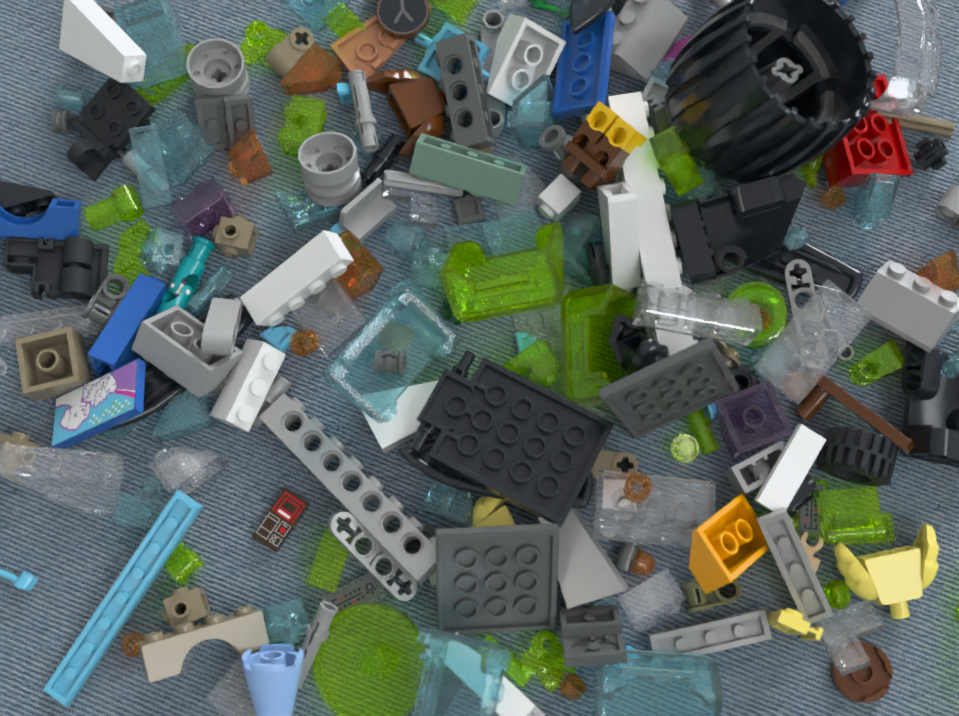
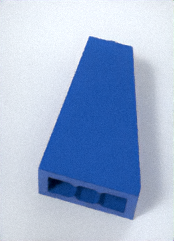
M139 274L88 352L96 378L140 357L131 348L141 322L155 316L164 295L167 293L166 284L159 278Z

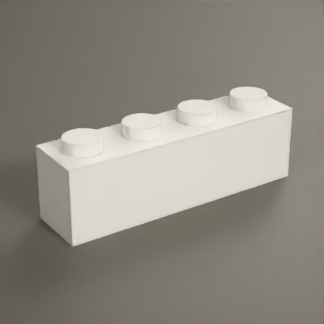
M323 230L240 298L256 325L274 327L284 320V315L289 311H294L305 304L304 300L308 296L322 291L326 287L325 283L331 278H336L345 273L347 266L354 260L337 233Z

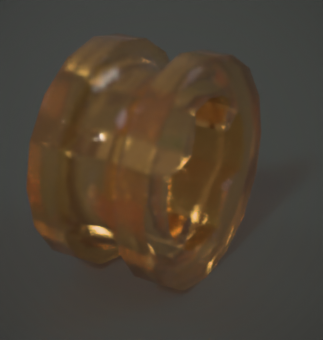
M311 329L295 332L290 340L292 350L299 356L314 353L319 347L318 336Z
M633 473L624 484V495L631 502H643L648 498L652 490V483L647 475ZM636 482L642 484L641 489L645 488V490L635 493L633 492L634 487L631 488L630 486H634Z

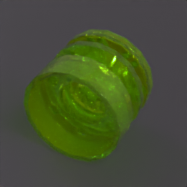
M757 281L745 283L735 289L727 299L725 307L727 325L734 338L744 346L755 349L769 347L776 343L785 333L788 322L786 303L780 292L770 284ZM755 313H761V317L765 319H760L759 324H754L751 318L755 317Z

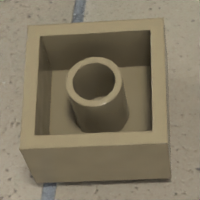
M72 326L15 339L23 395L37 402L61 396L90 382L84 337Z

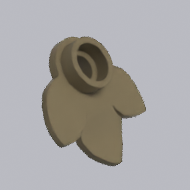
M712 331L700 334L704 339L711 336L730 370H733L736 366H741L739 360L741 355L729 345L727 346L720 336Z

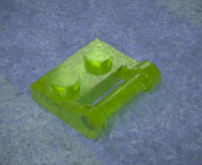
M877 486L816 492L822 537L825 544H833L836 540L873 537L875 540L885 539L886 529L882 521ZM869 517L870 525L834 528L832 520Z

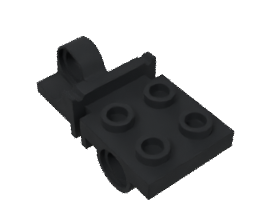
M110 77L79 113L84 119L81 121L71 116L67 121L85 138L75 142L69 148L67 158L89 178L96 181L115 158H121L117 153L118 149L126 152L127 148L125 146L130 140L137 141L147 133L150 128V121L148 119L155 112L156 108L127 82L120 83Z
M39 237V240L6 238L4 266L8 271L15 274H32L31 295L34 299H43L42 294L44 290L48 298L90 300L107 277L109 245L96 244L89 239L80 237H69L64 241H54V238H49L48 245H46L44 238Z

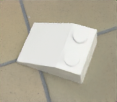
M509 14L497 39L486 93L530 116L566 41L526 17Z

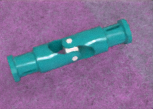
M193 236V244L187 256H183L169 285V289L164 295L155 315L176 305L186 310L188 302L206 269L205 262L210 252L216 248L215 244L200 236ZM185 277H186V285H184V284L181 283L182 280H183Z

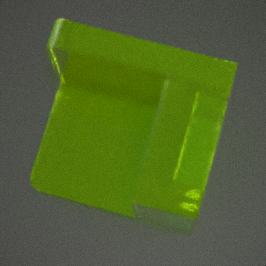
M342 1L323 19L328 27L340 38L356 27H359L362 31L366 28Z

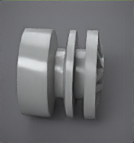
M210 38L201 41L191 49L187 57L186 68L195 96L249 94L250 81L246 71L245 59L241 49L233 42L223 38Z
M322 132L312 135L302 143L298 150V161L304 189L308 198L315 204L325 207L340 206L354 199L361 190L362 180L358 166L357 149L353 140L345 134L338 132Z

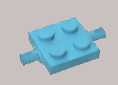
M445 22L440 32L433 39L423 33L418 34L417 36L421 39L416 37L415 43L426 48L425 57L418 69L440 82L442 73L435 59V53L437 52L436 42L463 34L464 32ZM476 40L482 69L483 63L491 49ZM462 62L457 64L455 74L461 70ZM482 69V74L485 76L483 77L484 83L488 85L490 73ZM467 88L461 92V96H464Z

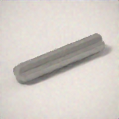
M386 170L383 176V184L388 187L461 197L464 191L460 188H447L442 183L434 180L424 181L418 179L411 173Z

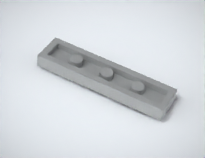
M781 508L757 518L799 612L803 614L802 619L812 624L833 616L830 604L786 508Z
M763 608L648 634L655 665L772 639L766 611Z

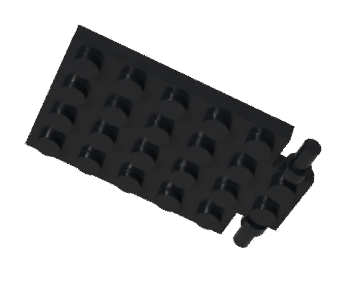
M466 350L458 365H454L451 371L445 369L416 418L421 423L417 428L418 434L411 444L410 450L420 454L428 439L433 438L436 431L440 432L428 454V459L552 524L558 523V526L561 528L615 423L485 357L470 381L467 379L469 375L468 369L476 355Z

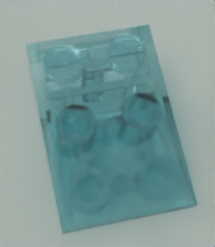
M137 0L114 9L117 25L146 54L143 81L137 82L139 89L188 73L186 68L187 54L177 12L170 0Z

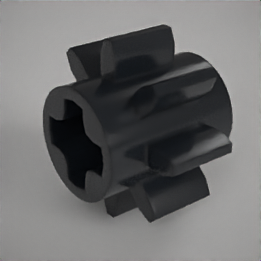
M925 137L915 145L919 151L913 154V156L924 170L931 167L937 171L948 163L944 157L950 152L938 137L933 140Z

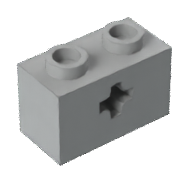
M782 441L724 472L737 496L741 493L745 495L764 484L785 448Z

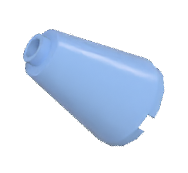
M268 644L260 646V652L252 654V649H249L242 654V667L256 716H292L304 661L302 649L299 652H295L293 645Z

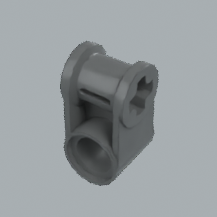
M119 274L107 276L96 294L90 299L80 317L83 319L89 318L102 325V329H104L128 293L129 284L127 280ZM107 284H117L121 289V293L119 295L110 294L107 290Z

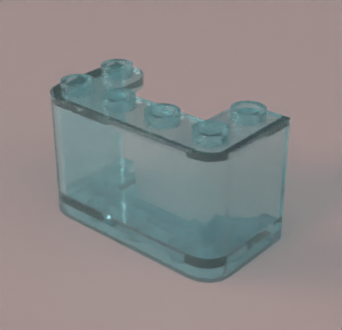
M420 626L417 642L425 645L426 654L420 653L419 659L424 660L412 716H495L497 704L502 701L504 695L503 674L504 671L508 670L511 655L507 652L506 646Z

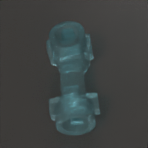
M791 223L783 243L789 251L804 246L810 238L802 226L796 228Z

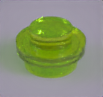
M681 434L673 439L670 450L672 456L677 461L688 463L697 458L700 446L697 439L692 435Z
M838 579L832 580L823 588L831 608L842 610L849 606L851 593L843 581Z

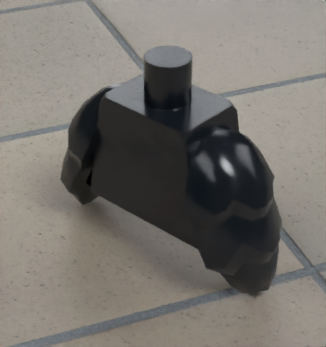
M617 315L614 318L609 343L615 353V359L627 372L628 376L670 356L668 347L660 344L655 339L649 338L642 325L636 324L625 315Z

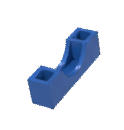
M52 198L47 209L33 217L15 216L0 206L1 239L27 237V239L39 240V237L44 240L54 238L56 241H64L69 237H80V200Z

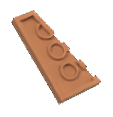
M428 2V5H429V8H430V14H431V13H432V6H431V5L429 4V2ZM374 15L332 43L330 48L348 72L362 70L365 71V77L367 78L376 74L407 39H395L389 36V33L380 28L377 15Z

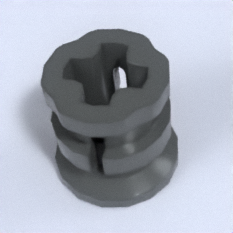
M382 349L375 350L374 373L376 375H380L381 372H386V375H393L395 372L399 373L400 377L405 376L407 365L405 349H401L399 353H395V350L388 349L387 352H382Z

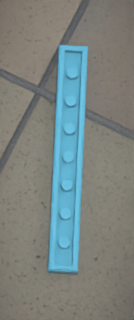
M176 490L43 688V691L65 707L72 704L202 510V505L181 490Z

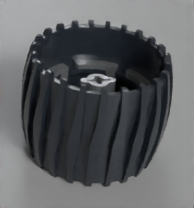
M732 0L709 17L686 42L670 66L671 71L666 78L668 92L665 95V102L670 105L671 113L668 115L670 122H675L679 131L676 136L679 141L684 139L691 149L689 154L692 157L697 156L705 163L703 168L708 171L715 170L720 173V178L724 180L735 179L738 184L755 182L777 175L783 176L807 165L829 151L846 137L871 108L870 101L876 94V89L873 88V81L877 78V71L872 70L870 62L874 55L872 51L867 52L863 42L867 38L865 33L859 34L852 23L856 18L853 14L847 16L839 7L842 3L841 1Z

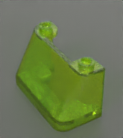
M560 222L548 223L538 228L535 235L537 247L490 257L485 256L483 248L477 242L462 241L453 243L439 278L455 317L463 322H475L558 305L564 293V236Z
M612 283L572 290L566 293L561 300L563 394L566 399L578 405L609 408L602 400L598 390L625 377V370L615 359V353L609 343L612 322L617 315H625L636 324H639L643 316L642 298Z

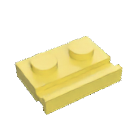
M790 608L785 610L779 609L767 614L769 626L789 635H801L800 640L819 641L824 630L820 627L809 628L811 623L802 620L803 614Z

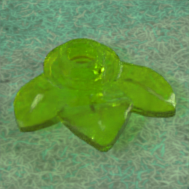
M263 21L251 22L245 30L246 39L240 45L245 64L249 66L259 60L262 65L271 68L264 59L278 43H281L288 36L287 33L281 29H270ZM255 34H262L263 36H262V37H255L254 35H255Z
M550 631L537 632L532 637L530 649L523 653L520 660L522 677H530L536 674L540 683L548 692L555 691L560 685L563 673L572 674L576 670V667H565L563 647L559 644L557 637ZM545 640L549 644L548 651H545L543 648V643Z

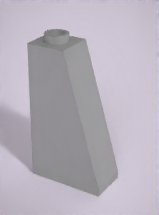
M571 508L562 527H559L558 580L567 609L629 590L627 583L575 508ZM539 517L540 524H552Z

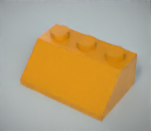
M742 493L692 531L689 569L705 594L731 583L769 549V545L758 524V516Z

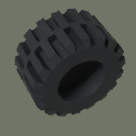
M838 426L825 429L823 438L826 441L816 461L817 466L821 470L836 478L866 486H884L891 483L899 447L895 443L879 434L858 428Z

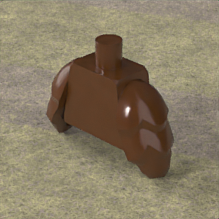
M409 69L383 70L366 78L367 89L381 95H387V100L408 140L401 149L400 156L404 158L413 157L415 145L421 133L436 138L442 136L445 129V106L448 103L446 94L443 93L442 89H437L432 78H423L419 73Z

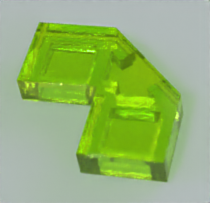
M141 219L120 234L119 251L113 272L127 280L129 290L140 273L148 277L152 276L139 257L161 242L144 219Z

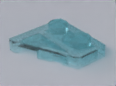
M284 190L275 191L276 200L294 232L340 218V211L345 207L344 204L334 207L315 204L308 198L305 190H301L300 195H285Z

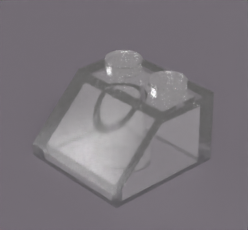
M181 447L160 450L154 455V461L148 464L171 495H174L176 490H181L186 495H190L229 466L228 462L215 452Z

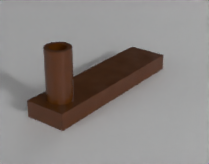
M818 370L810 378L816 387L795 411L807 422L813 418L828 398L832 397L883 437L895 443L907 455L915 447L912 440Z

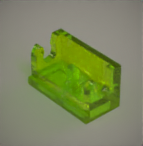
M327 526L323 527L304 583L335 593L349 552L331 535ZM350 535V537L346 539L347 543L353 535Z

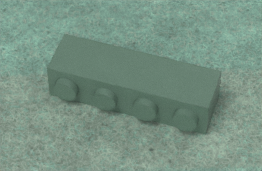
M421 133L415 145L409 173L424 181L434 180L450 189L460 188L476 197L486 196L495 199L499 204H512L516 206L528 165Z

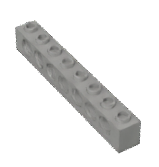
M283 393L259 418L415 580L422 585L436 571L435 538L432 536L428 540L421 533L424 527L414 516L407 519L401 512L404 508L403 505L393 495L387 498L381 492L384 486L373 475L367 478L361 472L364 466L353 455L347 458L342 452L345 448L334 435L328 438L322 432L326 427L315 416L309 419L303 413L307 408L296 397L291 400ZM302 421L301 427L298 430L290 431V426L293 422ZM321 440L320 447L317 450L309 451L311 442ZM340 460L338 469L328 471V465L331 461ZM351 480H360L357 490L347 491V485ZM371 500H380V506L376 511H367V504ZM391 520H399L400 528L394 533H388L386 530L387 524ZM413 540L420 541L421 548L417 553H407L406 548L409 542Z

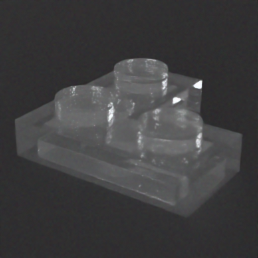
M865 600L835 611L833 616L813 623L814 627L824 629L821 640L841 676L870 666V659L858 639L880 631L883 628V623L870 601Z

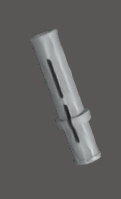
M353 70L348 73L356 113L355 128L360 135L361 150L366 153L374 152L379 149L375 130L377 122L371 110L365 71Z
M320 602L312 623H309L305 629L306 636L300 647L303 650L304 661L298 689L303 687L322 642L328 639V629L335 614L338 612V608L330 602Z

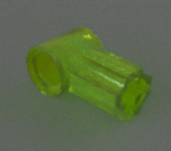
M126 185L115 189L111 193V197L84 208V214L91 228L96 232L119 221L129 222L136 220L144 214V209L135 188L132 185Z

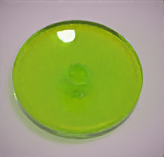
M382 603L357 604L337 613L328 629V639L322 642L313 663L315 681L326 704L338 716L407 715L423 696L429 678L430 662L428 649L418 627L406 614Z

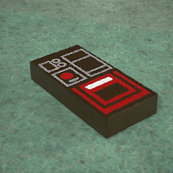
M285 487L252 537L278 553L310 504Z

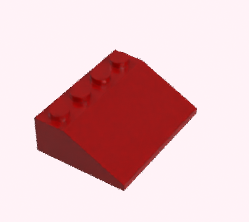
M877 75V78L873 81V88L876 89V94L870 101L871 108L846 137L822 155L830 187H854L908 177L914 174L899 121L893 118L891 119L893 123L891 125L887 122V118L880 114H875V111L878 109H888V111L896 113L886 75Z

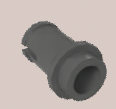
M625 534L624 538L619 541L622 544L615 567L618 570L631 574L638 549H642L640 545L641 539Z

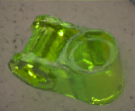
M894 339L852 365L849 370V376L854 384L867 386L885 375L888 376L903 367L904 355Z
M181 540L164 566L170 575L184 586L187 584V578L199 567L203 568L206 564L195 551Z

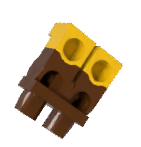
M598 101L573 136L572 142L569 140L565 148L569 153L561 165L572 174L577 175L585 164L588 169L580 178V181L588 188L595 190L604 180L611 182L615 177L614 174L621 169L628 156L637 146L641 147L647 138L609 107Z

